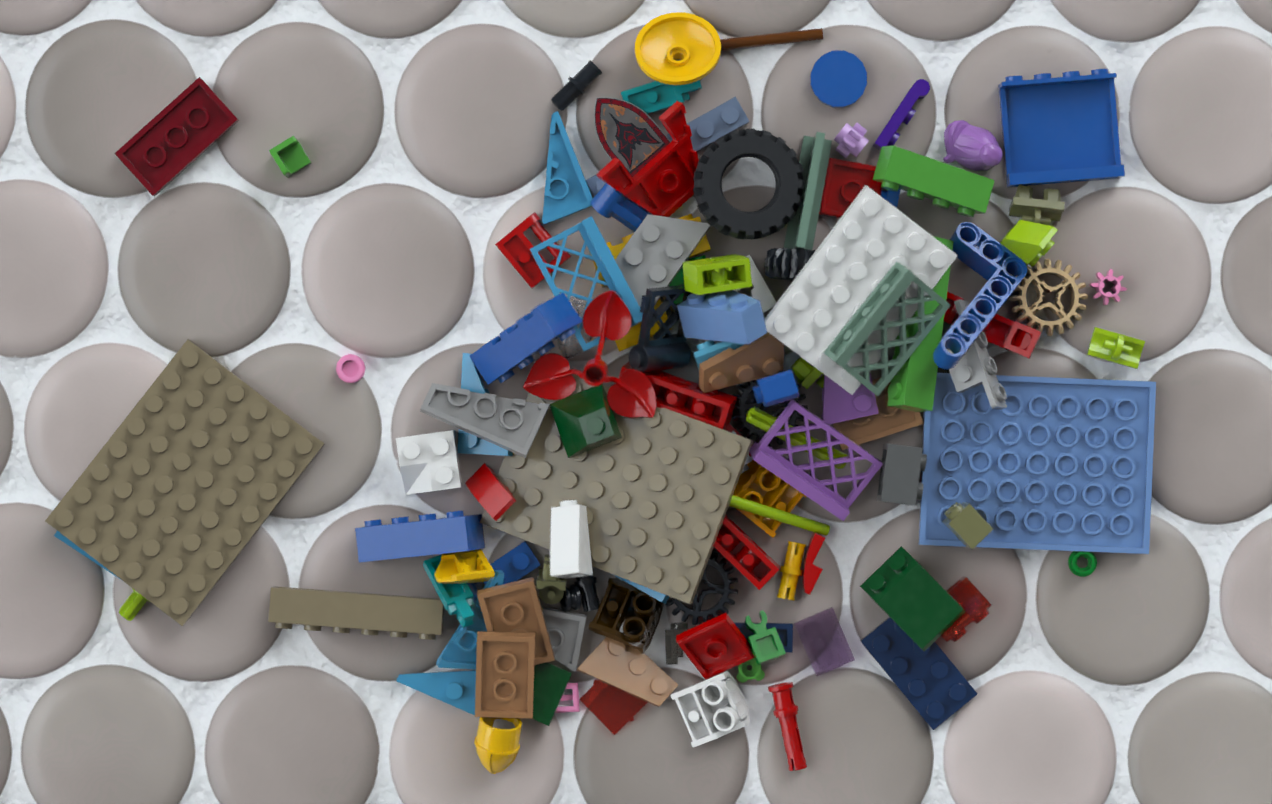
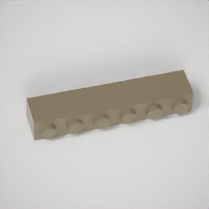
M274 586L271 587L268 622H274L275 628L292 629L293 624L304 625V630L321 631V626L333 627L332 632L350 633V628L361 629V634L378 635L380 630L390 631L391 637L407 638V633H419V639L436 640V635L443 634L445 607L442 601L436 598Z

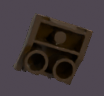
M609 577L605 594L593 621L588 626L589 630L638 649L640 653L644 654L650 646L660 622L664 603L626 582Z

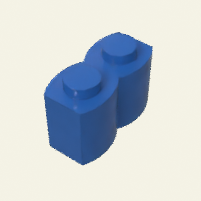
M791 369L756 380L757 386L752 387L757 404L763 403L764 408L799 397Z

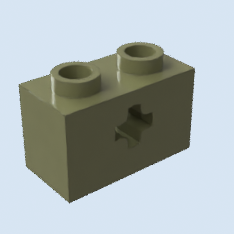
M956 502L944 513L947 518L942 522L970 549L977 546L993 530L969 503L962 502L958 504Z

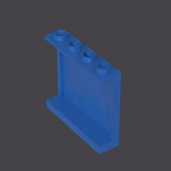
M1108 69L1091 70V75L1080 76V71L1063 72V77L1051 78V73L1036 74L1032 80H1023L1022 76L1005 77L1006 82H1001L998 87L1007 187L1120 179L1125 176L1124 165H1121L1114 84V79L1117 77L1116 73H1108Z

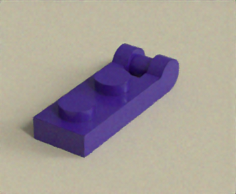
M919 79L912 85L873 144L875 148L881 151L883 146H893L900 136L896 132L902 122L906 125L909 123L916 112L912 108L917 99H923L930 91V85L926 80Z

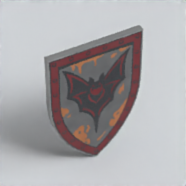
M596 98L594 124L598 140L607 156L611 160L614 158L621 160L631 177H633L671 141L651 117L634 104L616 98Z

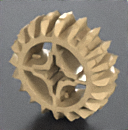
M1050 259L1044 260V268L1041 267L1038 261L1033 266L1034 272L1027 266V277H1024L1021 281V286L1018 285L1015 291L1019 292L1018 295L1009 297L1010 301H1018L1019 306L1011 308L1012 312L1021 310L1023 313L1017 318V321L1020 323L1027 318L1029 321L1026 326L1032 328L1035 324L1037 325L1035 330L1041 333L1043 327H1045L1047 336L1053 335V327L1056 328L1059 335L1063 334L1064 328L1062 324L1072 329L1074 324L1070 318L1072 317L1074 320L1080 321L1082 316L1076 310L1084 311L1087 308L1086 305L1079 303V299H1087L1088 294H1079L1078 289L1086 287L1085 282L1076 285L1075 280L1081 276L1080 273L1077 272L1070 276L1071 265H1067L1063 271L1060 270L1062 266L1061 260L1055 262L1054 268L1051 267ZM1052 274L1063 281L1055 287H1050L1044 281H1041L1038 275ZM1032 283L1037 293V298L1028 307L1026 291L1029 284ZM1069 288L1071 303L1068 311L1065 312L1060 298L1062 293ZM1059 289L1054 294L1055 298L1053 300L1055 301L1053 304L1048 302L1038 306L1043 301L1042 297L1044 295L1042 294L1044 291L1049 293ZM1042 308H1047L1053 314H1056L1059 319L1056 321H1044L1037 318L1034 314Z

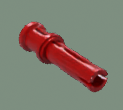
M783 682L769 686L768 691L772 692L775 710H773V714L776 718H779L789 771L794 769L796 771L807 768L796 718L799 709L798 705L794 704L791 690L794 687L793 682Z

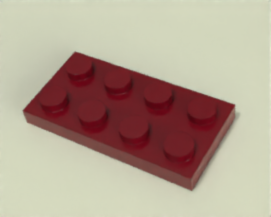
M199 77L114 154L149 193L155 197L233 127L239 119Z

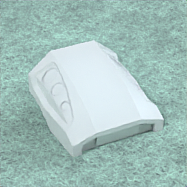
M728 671L670 695L672 700L675 699L693 740L691 742L692 747L712 741L750 724L746 701L737 681Z

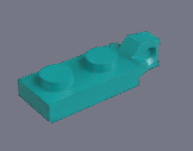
M700 80L685 85H669L654 81L622 91L621 95L624 101L634 104L647 114H651L671 107L676 101L684 103V101L690 100L689 93L702 89Z
M442 554L424 560L423 567L446 611L448 610L450 616L456 614L463 628L473 625L474 613L471 608H474L475 604L468 584L436 582L434 574L441 562Z

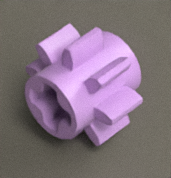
M846 123L834 138V141L839 144L835 150L845 158L850 153L857 157L869 142L864 137L867 130L859 123H856L853 127Z

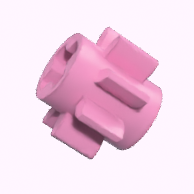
M1112 269L1107 271L1106 277L1100 272L1096 273L1097 283L1089 284L1096 291L1092 298H1103V305H1108L1109 298L1111 297L1115 302H1119L1120 297L1117 294L1127 290V288L1121 287L1120 284L1123 275L1117 278L1114 277ZM1103 281H1105L1106 283L1112 282L1114 284V286L1111 288V291L1113 293L1103 292L1102 289L1105 286Z

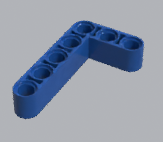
M963 222L958 225L950 240L954 241L953 252L958 255L956 258L985 278L987 283L934 350L933 360L942 369H951L957 365L1013 294L1027 273L1026 263L971 222Z

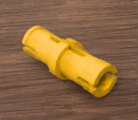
M788 541L784 566L780 567L782 577L777 597L795 601L798 578L802 576L803 572L800 568L806 544Z

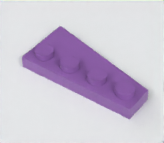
M869 373V382L873 385L871 373ZM824 374L821 420L827 424H834L878 414L875 394L862 383L854 394L851 395Z

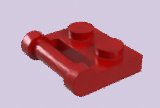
M535 212L495 244L531 289L545 278L530 251L534 246L523 233L531 229L541 242L552 238L539 222L540 217ZM547 247L548 251L555 258L549 264L555 266L560 250ZM563 251L558 267L571 258L569 253ZM539 253V255H540L542 261H543L544 263H547L546 260H545V259L541 256V254ZM547 268L549 274H551L554 271L553 269Z

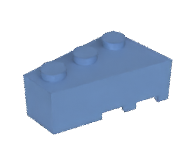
M734 290L702 295L693 293L687 297L686 301L677 305L685 338L749 345L767 333L760 300Z

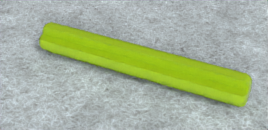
M756 407L751 408L746 416L747 422L766 432L777 420L776 417ZM804 432L789 434L791 445L807 444ZM785 435L776 436L786 442ZM810 436L811 443L821 442ZM827 447L812 449L814 457L822 461L829 460ZM832 447L833 459L847 456ZM846 463L835 464L834 467L843 469Z

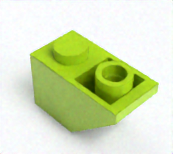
M1019 220L1000 243L1026 263V266L1029 264L1033 267L1042 255L1044 256L1054 245L1055 242L1051 238L1058 230L1054 226Z

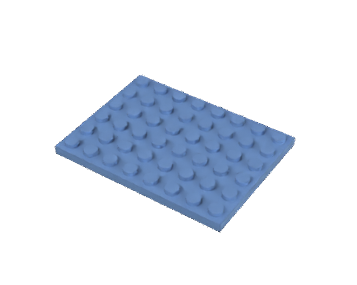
M937 373L933 410L925 411L923 420L922 454H927L925 471H921L923 494L920 500L919 545L966 547L942 522L947 518L944 515L947 509L956 502L958 504L965 502L969 503L993 528L975 547L1149 554L1156 382L996 375L998 382L1004 387L1007 395L1005 400L1007 408L999 410L991 408L983 384L958 393L950 373Z

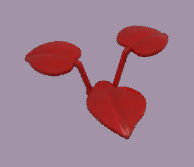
M613 290L603 292L595 297L584 312L583 328L585 333L592 337L600 336L595 358L586 363L583 372L577 369L570 370L569 361L564 356L557 353H548L535 361L523 385L527 392L537 397L550 400L564 399L570 396L576 389L577 383L573 377V374L584 379L590 386H599L603 382H614L615 384L608 390L607 400L610 408L621 416L652 418L656 411V393L652 382L644 373L636 369H627L622 373L620 379L614 376H607L608 367L601 360L605 338L612 341L620 340L629 332L632 324L629 308Z

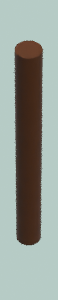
M823 29L720 39L721 51L823 40Z

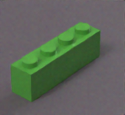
M894 145L881 148L873 180L881 182V187L886 190L898 192L901 189L907 191V196L910 198L923 200L925 197L933 200L932 205L949 209V206L958 209V214L967 217L986 213L995 181Z

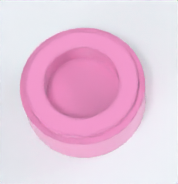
M353 354L341 357L336 365L337 375L347 383L360 381L366 371L364 361L359 356Z

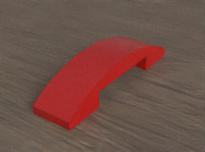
M948 291L946 302L951 306L944 314V323L952 326L959 318L954 302L964 299ZM998 314L994 316L983 330L988 343L1030 359L1042 334L1038 330Z

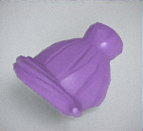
M959 120L949 124L944 132V144L947 154L943 158L944 162L952 163L956 161L973 171H986L1000 163L1003 156L1002 150L996 138L989 130L972 126L964 120Z

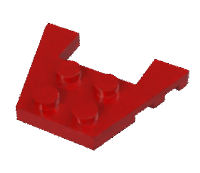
M676 101L659 117V120L673 140L633 177H631L621 160L617 158L612 159L596 174L600 180L652 215L670 217L694 195L693 177L699 159L697 151L693 150L690 138L692 132L690 125L686 123L684 104Z

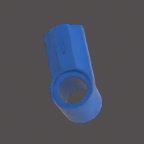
M606 183L590 202L599 214L606 218H611L612 216L633 232L637 230L647 214H650Z

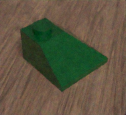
M603 384L550 404V409L568 458L622 438L613 410L608 404Z

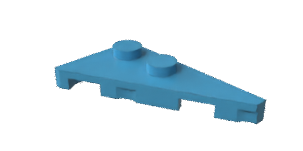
M558 111L552 114L542 216L544 225L592 207L590 202L593 199Z
M463 353L461 388L481 394L489 393L488 389L484 388L479 370L469 357L471 353ZM461 429L458 431L457 453L513 456L511 451Z
M495 570V577L487 581L483 589L502 585L504 572L502 570ZM478 597L474 602V608H471L474 613V624L464 628L461 624L458 626L437 659L436 665L439 668L476 669L477 631L487 632Z
M476 670L399 674L396 680L401 684L475 715Z

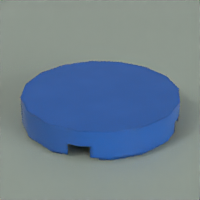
M833 50L823 54L815 62L810 73V86L815 96L823 104L832 108H844L855 103L863 95L867 85V72L863 62L856 55L845 50Z

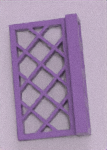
M793 399L760 442H755L749 451L754 461L842 521L849 515V507L883 465L882 461ZM794 410L803 415L804 425L788 428L787 419ZM808 419L811 420L813 424H808ZM824 429L827 441L811 443L809 430ZM805 431L807 444L791 447L789 434ZM830 434H831L832 436H834L835 438H837V439H832V440H831ZM785 435L787 448L774 450L768 446L774 436ZM838 444L847 445L849 456L833 459L832 446ZM827 447L829 460L813 462L812 449ZM807 450L809 463L802 465L794 464L792 453ZM783 454H788V459ZM867 459L873 463L866 472L855 473L854 461ZM850 462L851 475L836 477L834 465ZM830 466L831 479L819 481L815 478L814 468ZM852 481L853 489L846 498L838 494L837 483Z

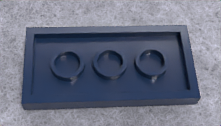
M890 617L860 640L933 730L977 695V692L936 642L924 652Z

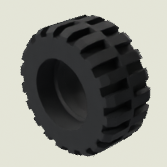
M736 130L714 141L700 157L693 177V194L700 213L703 214L711 226L719 230L718 232L736 239H759L781 230L797 214L796 211L803 200V189H805V180H803L802 174L804 170L802 164H799L796 158L797 154L793 148L790 149L782 138H777L771 132L765 130ZM744 157L757 158L766 163L772 170L776 182L775 193L771 201L762 209L753 212H745L734 208L728 203L722 191V177L725 170L732 162Z

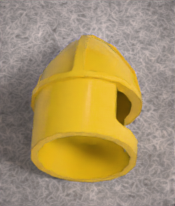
M479 718L474 744L482 765L490 774L504 771L515 761L520 749L519 740L522 722L519 718ZM496 719L512 722L515 728L498 729L493 727V723Z

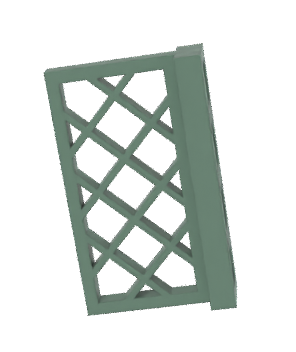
M816 132L814 137L803 136L799 164H802L804 170L802 174L803 180H805V189H803V200L796 211L797 214L788 222L783 248L813 250L832 140L825 139L826 133Z
M896 261L824 351V354L875 395L879 396L951 305L922 282L913 272ZM914 282L917 285V297L905 299V290ZM935 300L939 303L932 314L924 315V302ZM918 303V316L906 318L905 305ZM899 307V320L887 322L886 314L889 310ZM918 323V332L913 337L906 338V325ZM899 326L900 339L887 341V328ZM875 330H880L881 343L868 345L869 335ZM900 345L898 357L888 361L887 348ZM881 349V362L869 364V351ZM862 353V366L850 367L847 364L854 354ZM882 368V377L875 385H872L869 382V370Z

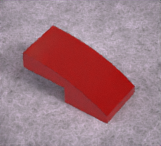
M485 463L465 482L473 496L495 521L516 502L510 490L500 482L494 471Z
M813 533L803 564V591L809 595L823 570L813 564L825 540L824 537Z

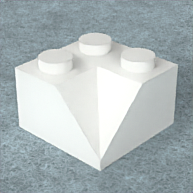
M455 430L396 438L405 495L463 487Z

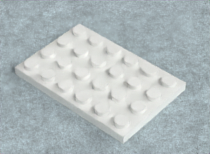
M865 185L764 319L767 332L853 395L861 383L824 354V351L896 261L908 268L922 282L933 289L958 255ZM914 282L905 290V299L917 297V285ZM918 303L905 305L906 318L913 316L918 309ZM899 307L889 310L886 314L887 322L899 320ZM899 326L887 328V341H892L897 337ZM875 330L869 335L868 345L881 343L880 330ZM881 349L869 351V364L877 363L881 358ZM862 353L854 354L847 364L850 367L862 366Z

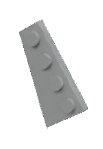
M432 383L420 408V412L526 458L550 404L525 402L523 399L503 398L495 394H481L470 392L467 389Z

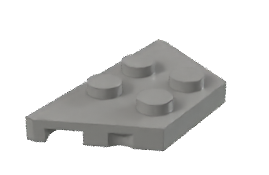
M647 214L615 259L640 307L642 295H646L647 289L668 287L682 268L683 262L687 261L710 229L708 223ZM656 296L655 304L661 296Z

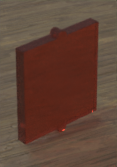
M597 679L593 681L594 685L579 699L614 735L628 721H633V716L648 703Z

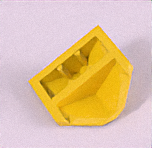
M477 549L442 554L441 562L434 576L438 583L464 584L489 581L495 577V571L482 550Z

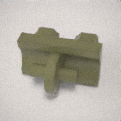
M1023 185L1018 186L1015 197L1013 196L1009 207V216L1022 217L1021 220L1049 226L1051 221L1061 220L1062 212L1065 210V202H1061L1059 189H1044L1042 199H1033V188Z
M545 554L544 567L539 568L536 589H539L541 600L551 605L560 602L563 598L567 578L564 579L550 575V554Z

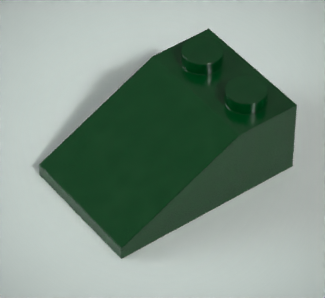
M902 546L860 586L924 652L966 612Z

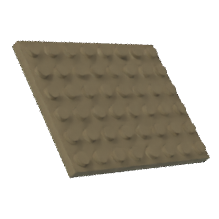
M187 339L45 521L181 626H184L325 444Z
M573 374L577 386L571 395L594 387L588 385L584 379ZM604 385L607 394L610 387ZM528 393L525 402L551 404L559 400L544 399ZM549 406L527 457L524 458L513 453V456H505L497 475L500 482L510 490L516 502L497 521L484 510L480 523L550 550L551 508L560 507L561 501L577 500V505L586 506L593 567L685 603L692 604L753 441L666 408H656L655 415L652 418L624 417L613 411L622 438L568 458Z

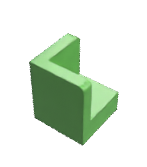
M295 136L288 138L269 150L283 175L287 178L312 163Z

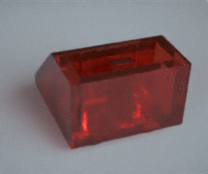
M965 576L946 590L966 611L940 636L946 642L949 640L956 642L967 633L965 629L967 625L972 621L977 624L989 614L987 609L991 606L990 602Z

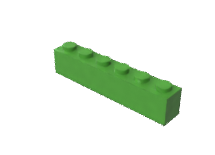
M933 236L953 251L954 241ZM951 265L932 289L945 301ZM935 300L924 302V315L932 314L939 303ZM918 309L916 310V312L913 314L912 317H917V316H918ZM944 314L891 379L888 387V406L913 412L933 410L938 366L933 360V352L942 338ZM918 323L906 325V338L913 337L918 332ZM900 345L895 346L892 360L896 359L900 354Z

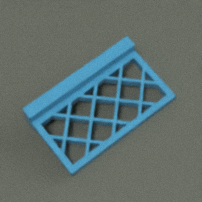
M592 216L530 249L554 297L564 292L568 300L572 296L587 301L586 310L593 300L591 298L596 283L608 286L609 290L615 291L627 305L632 318L631 327L641 323L643 313L640 312V306ZM579 231L584 240L581 252L565 248L567 237ZM563 239L562 246L554 244ZM586 246L592 256L584 254ZM547 247L560 250L556 265L544 263L538 252ZM563 251L580 256L575 272L558 267ZM582 258L595 261L598 267L595 278L578 273ZM547 268H550V269H553V270H554V271H553V274H552V278H551V276H550V274H549ZM557 271L573 275L569 292L556 287L554 279ZM599 272L602 274L605 281L597 279ZM576 277L593 282L589 297L572 293ZM582 316L580 317L582 322L579 329L577 326L574 327L576 331L574 335L583 352L599 344L600 336L586 344L581 335L583 327Z

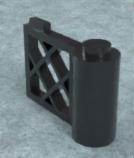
M685 285L649 288L646 290V295H642L640 312L643 315L638 344L631 348L628 358L632 369L647 373L683 368L689 364L691 359L690 347L686 342L687 338L684 336L678 308L673 303L680 294L684 293L682 302L686 301L687 297L693 294L685 291ZM656 296H662L664 301L655 311ZM670 308L673 313L663 322L661 316ZM678 320V332L677 334H671L669 329ZM657 323L660 328L652 337H649L651 328Z

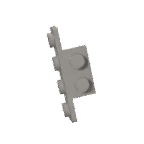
M959 299L954 302L959 317L970 304V301ZM982 332L957 365L949 369L958 393L983 384L991 408L1002 410L1007 408L1005 402L1007 399L1006 391L998 382L995 374L997 373V366L993 358L989 357L986 348L988 341L986 335Z

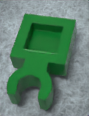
M763 610L759 612L761 619L759 624H754L749 615L745 617L747 629L754 633L747 640L758 666L783 657L786 654L776 628L773 627L767 630L768 618Z

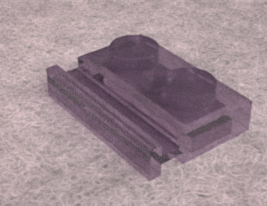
M833 607L794 623L816 676L855 660Z

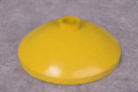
M675 12L654 18L640 30L635 41V57L641 70L650 78L669 85H685L701 80L713 71L721 55V41L716 29L705 19L690 13Z

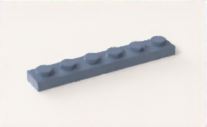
M736 96L687 123V125H690L692 132L690 138L693 150L699 151L712 144L721 136L735 131L750 122ZM670 134L666 135L670 141L673 140ZM596 175L586 180L594 196L605 185V182Z

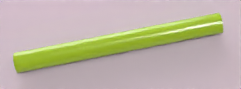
M733 495L729 504L731 507L827 536L830 531V525L738 496Z

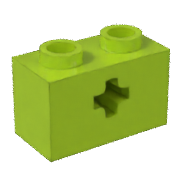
M731 254L683 262L685 291L702 295L752 287L750 258Z

